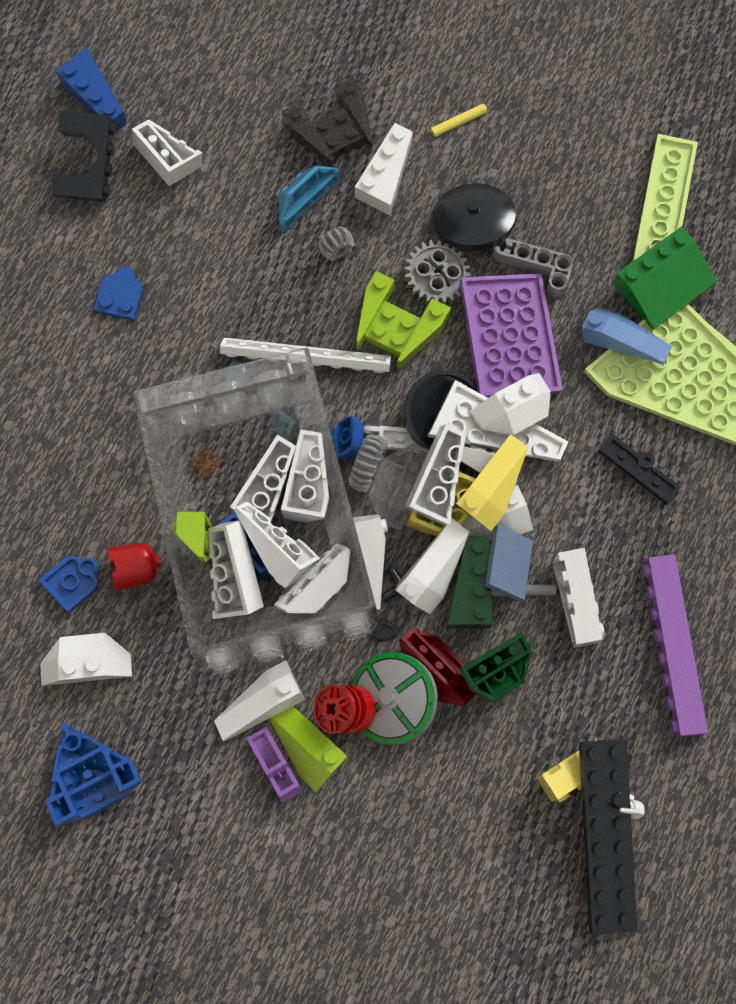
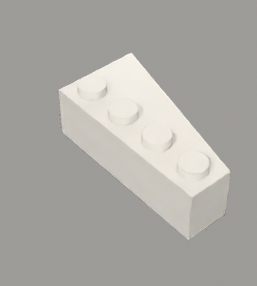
M447 424L439 427L405 504V508L442 525H450L466 433Z
M279 435L275 437L230 506L231 513L235 512L236 506L248 502L268 516L272 524L293 462L296 449L294 444Z

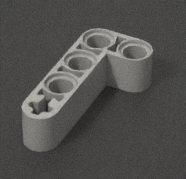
M509 238L494 246L492 256L497 262L550 276L547 284L549 295L560 297L564 294L573 266V260L569 255ZM518 254H523L526 258H521ZM538 260H544L546 263H540ZM558 265H564L566 269H561ZM553 283H558L561 287H555Z

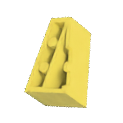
M579 751L537 777L551 802L558 800L560 803L571 796L570 791L575 788L578 791L581 789Z

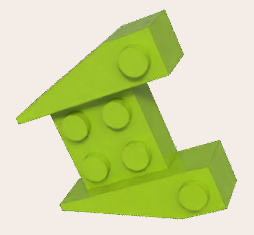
M376 271L365 291L357 335V349L360 350L364 341L398 357L397 369L400 370L441 333L450 316L451 307L431 299L424 314L419 318L387 302L394 290L395 280Z

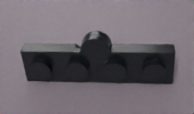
M611 434L598 450L601 455L666 505L681 488L680 485L662 471L653 467L655 464L653 454L650 452L638 454L614 434Z

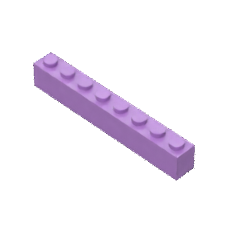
M674 554L649 557L645 564H643L642 570L644 577H648L647 597L652 599L653 608H650V616L652 621L656 622L657 628L654 630L655 642L660 644L661 652H658V661L660 665H663L665 673L662 674V683L664 688L667 687L669 696L666 697V706L668 710H671L673 718L670 719V729L672 733H675L676 738L703 735L708 733L676 556Z

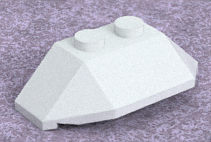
M539 373L532 374L495 393L473 408L470 414L480 430L514 436L548 417L551 391Z
M336 543L332 546L331 550L319 556L318 562L282 592L279 600L274 604L276 608L286 613H316L322 609L326 602L333 595L337 594L347 582L350 558L349 548Z
M106 633L60 637L40 663L41 686L132 677L131 654Z

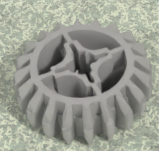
M371 433L366 436L352 466L348 481L350 487L365 493L371 489L386 454L388 446L386 439Z

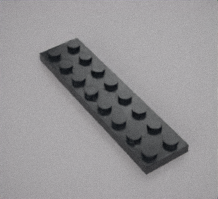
M627 740L579 742L589 933L598 935L638 931L631 814L619 811L620 808H631Z

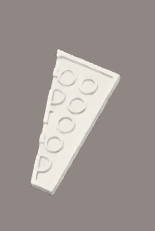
M455 380L427 437L435 438L439 427L447 424L466 433L464 444L499 450L509 436L480 430L470 411L488 398ZM537 424L514 435L516 439L528 447L525 456L554 462L561 460L568 441Z

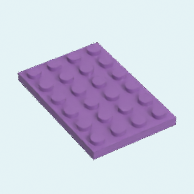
M542 274L461 277L459 282L478 393L489 398L517 381L538 373L551 391L550 394L561 393L563 389Z

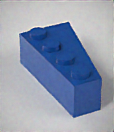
M87 47L56 70L60 84L90 114L110 116L116 123V132L127 124L123 109Z

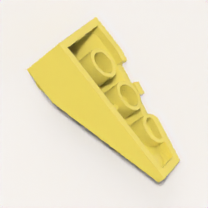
M510 434L456 505L488 530L492 531L506 512L528 447Z

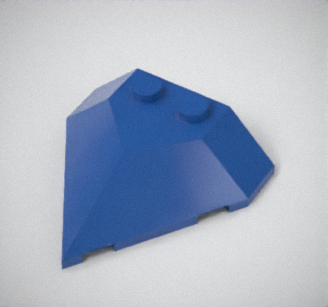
M64 722L62 723V736L60 744H58L51 779V792L46 804L56 827L89 818L125 799L142 782L131 759L117 753Z

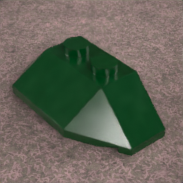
M521 632L464 664L459 670L471 691L490 703H494L524 684L529 667V659H531L533 651Z

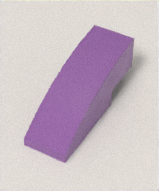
M267 727L246 738L283 803L303 792Z

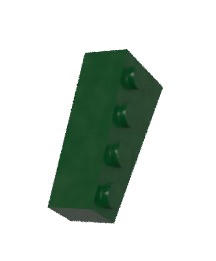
M489 536L467 537L446 629L491 628L493 625L491 589L485 586L490 554Z

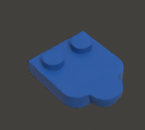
M121 267L115 274H109L103 278L93 309L95 313L135 321L143 294V286L139 280L135 279V273L131 268Z
M67 556L38 581L69 614L97 590L98 580L96 576L99 572V564L92 558L81 560L77 556Z

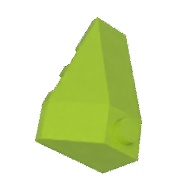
M177 512V519H173V533H176L179 540L201 562L210 560L208 529L213 526L206 513Z
M291 707L269 718L299 777L315 792L348 759L330 739L295 707Z

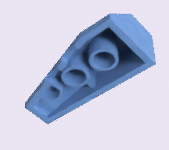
M598 307L590 310L582 326L583 342L659 364L664 365L671 350V345L621 313Z

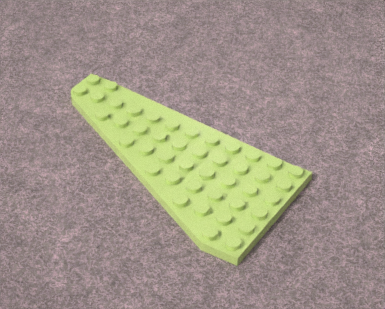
M689 304L654 330L645 320L638 324L671 345V350L664 365L608 349L584 370V373L608 397L736 445V346L709 325Z

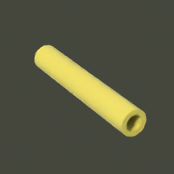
M483 103L430 128V132L435 138L486 114L487 108Z

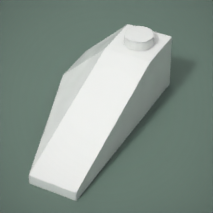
M451 518L450 525H445L398 582L396 591L418 608L431 614L446 594L469 531Z
M284 661L266 670L214 720L223 742L305 701L288 662Z

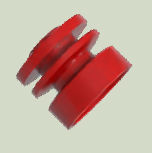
M337 684L325 686L319 691L313 708L318 726L323 731L331 734H356L364 732L373 722L376 710L374 699L366 688L358 685Z

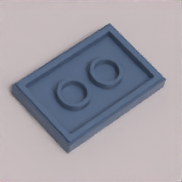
M499 524L493 528L485 586L519 602L524 601L533 541Z

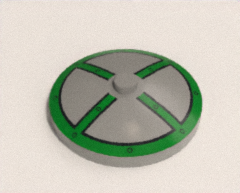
M387 652L372 657L357 671L351 685L366 688L371 693L375 702L374 720L370 727L363 732L367 737L382 744L400 745L415 740L427 730L436 713L438 694L433 676L420 661L407 654Z

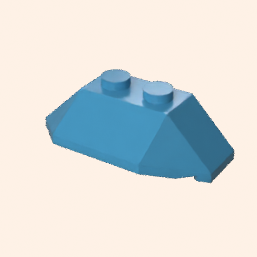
M323 166L308 168L303 173H299L290 186H286L281 190L279 194V224L282 233L340 180V170Z

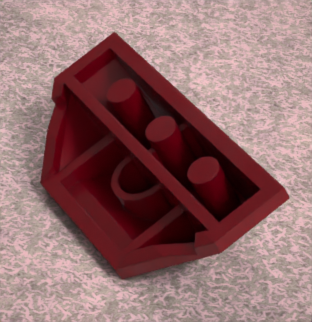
M413 627L400 638L401 652L416 658L430 671L437 687L439 702L464 706L476 695L475 692L470 690L459 670L464 663L439 637L419 631V629Z

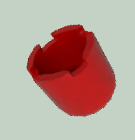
M134 543L107 548L110 566H115L116 571L112 572L115 591L149 584L155 580L157 568L161 567L159 554H154L153 548L149 544Z

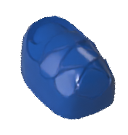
M349 416L333 428L334 453L340 459L348 461L355 459L364 441L363 424L357 417Z

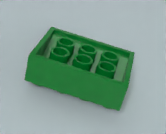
M681 226L617 272L612 284L654 330L714 286L717 280L696 242Z

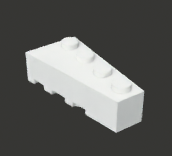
M394 123L355 185L356 199L391 215L411 148L412 131Z
M240 520L222 523L209 528V556L213 562L210 576L214 581V591L211 592L212 601H215V610L212 611L213 619L247 615L264 607L245 530Z
M585 548L560 552L552 564L573 648L599 643L603 640L602 636L605 633L602 623L599 622V608L594 597Z

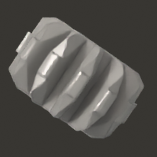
M342 226L333 227L318 242L322 255L331 261L346 256L355 245L350 231Z

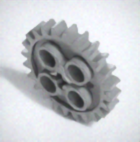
M430 240L428 246L424 242L421 243L420 248L415 246L413 252H410L408 255L409 259H406L404 263L406 265L403 269V273L406 274L404 281H409L406 288H413L411 295L419 294L418 301L425 298L426 305L431 299L440 301L443 304L446 303V300L450 304L453 303L454 298L459 300L461 296L459 281L461 277L471 276L468 273L470 266L464 265L467 258H460L463 252L456 253V248H448L449 245L447 243L441 246L440 240H438L436 245ZM434 257L440 258L442 262L435 261ZM418 269L425 270L427 274H421ZM447 272H453L456 277H450ZM432 284L438 285L441 289L433 288Z

